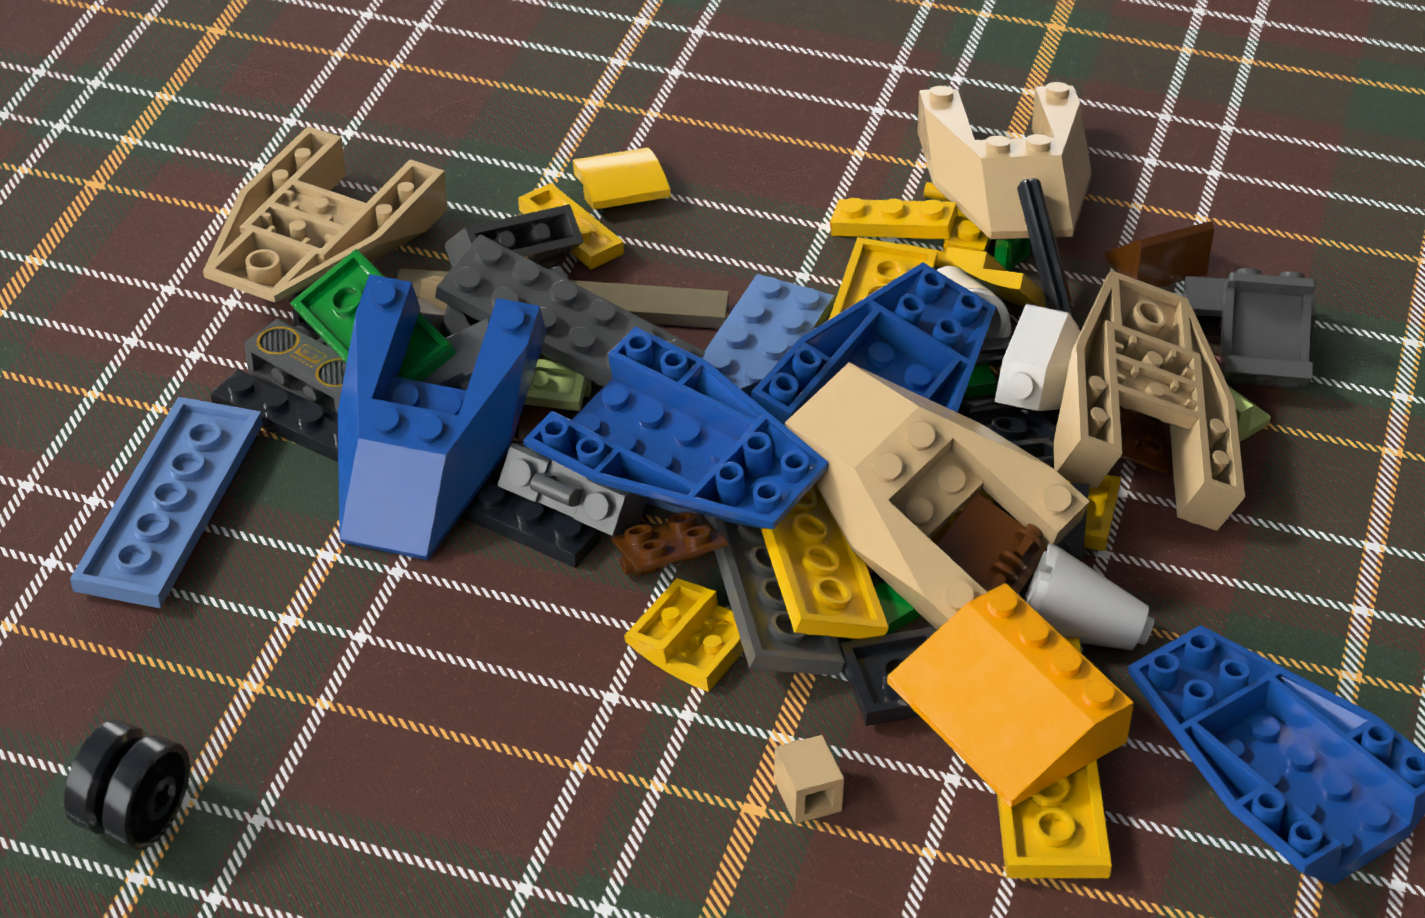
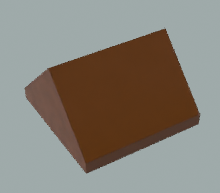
M1213 221L1137 240L1106 251L1105 255L1117 273L1155 287L1184 281L1186 276H1203L1207 274L1214 235Z

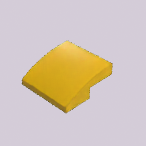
M649 147L573 160L574 175L583 184L585 201L593 210L671 197L670 187L663 169Z
M947 247L946 256L954 264L998 297L1023 307L1029 304L1045 308L1046 298L1044 292L1025 274L1009 272L987 252Z
M679 578L673 581L624 635L625 642L651 663L676 678L707 692L714 687L744 652L733 612L718 605L716 591Z

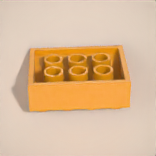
M1006 583L966 603L887 676V683L1011 808L1127 743L1134 702Z

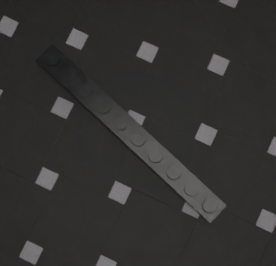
M239 369L210 393L212 403L261 411L262 429L338 462L337 412ZM487 479L460 516L574 568L581 563L600 541V530L579 522L573 517L544 504L533 502L497 486V482Z

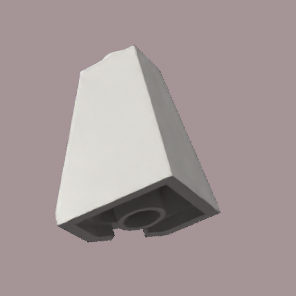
M1029 304L1025 305L1003 357L995 402L1035 411L1060 410L1072 349L1080 334L1079 327L1070 313Z

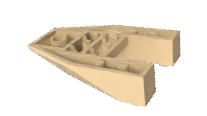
M1052 82L1046 86L1035 87L1032 120L1034 135L1020 139L990 136L986 140H975L958 89H952L947 86H934L930 90H919L918 136L932 183L951 202H956L957 208L990 239L1030 238L1017 187L1020 181L1024 179L1037 178L1042 185L1055 237H1073L1091 181V167L1081 105L1073 85L1068 86L1065 83Z
M307 126L240 190L203 270L204 278L276 303L292 298L294 294L310 287L355 249L371 263L426 232L447 210L445 171L409 160L365 203L330 191L346 176L342 137Z
M1111 270L1072 349L1053 442L1054 469L1069 481L1090 484L1089 487L1096 489L1122 455L1119 405L1123 408L1155 417L1165 423H1170L1177 517L1218 531L1245 498L1235 400L1188 298Z
M848 363L794 413L784 425L828 461V469L817 480L816 485L851 550L936 630L943 626L966 603L987 593L930 539L976 492L983 489L1023 526L1026 527L1030 523L1038 527L1043 533L1040 541L1045 547H1048L1049 543L1056 546L1082 520L1090 502L1055 469L981 423L851 363Z

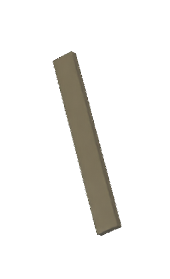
M399 268L397 279L412 282L416 296L420 298L422 279L433 275L445 277L448 272ZM569 280L651 324L720 329L727 316L729 291Z

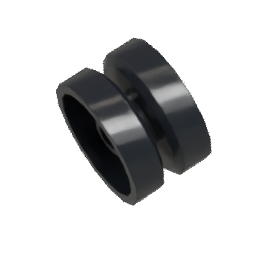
M122 720L107 721L96 728L88 737L72 763L65 784L64 808L67 819L74 825L95 834L105 833L114 842L133 850L147 849L157 842L171 826L182 805L190 775L188 751L177 742L159 735L149 736L142 728Z

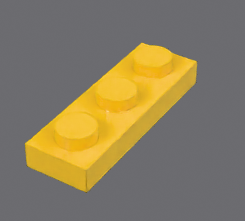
M552 183L518 197L519 211L523 214L570 204L584 243L570 253L591 270L624 254V241Z
M839 199L830 220L831 235L950 239L958 216L956 202H941L939 200Z

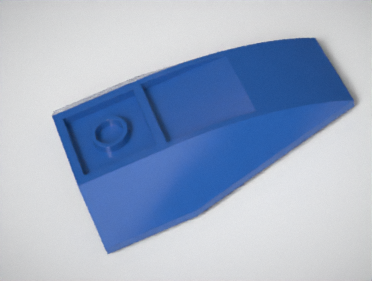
M922 262L800 337L753 389L751 398L785 425V422L841 369L848 363H851L950 410L958 412L996 306Z
M636 326L608 353L612 379L572 420L551 411L523 440L526 447L595 483L723 521L766 529H775L828 469L827 460L709 362Z
M1201 625L1129 665L1128 673L1143 696L1228 810L1303 874L1335 885L1406 840L1424 817L1425 753L1377 715Z

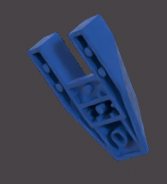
M369 274L355 315L338 407L341 543L429 560L509 451L547 331L540 306L497 298L467 390L399 378L398 374L421 308L412 282Z

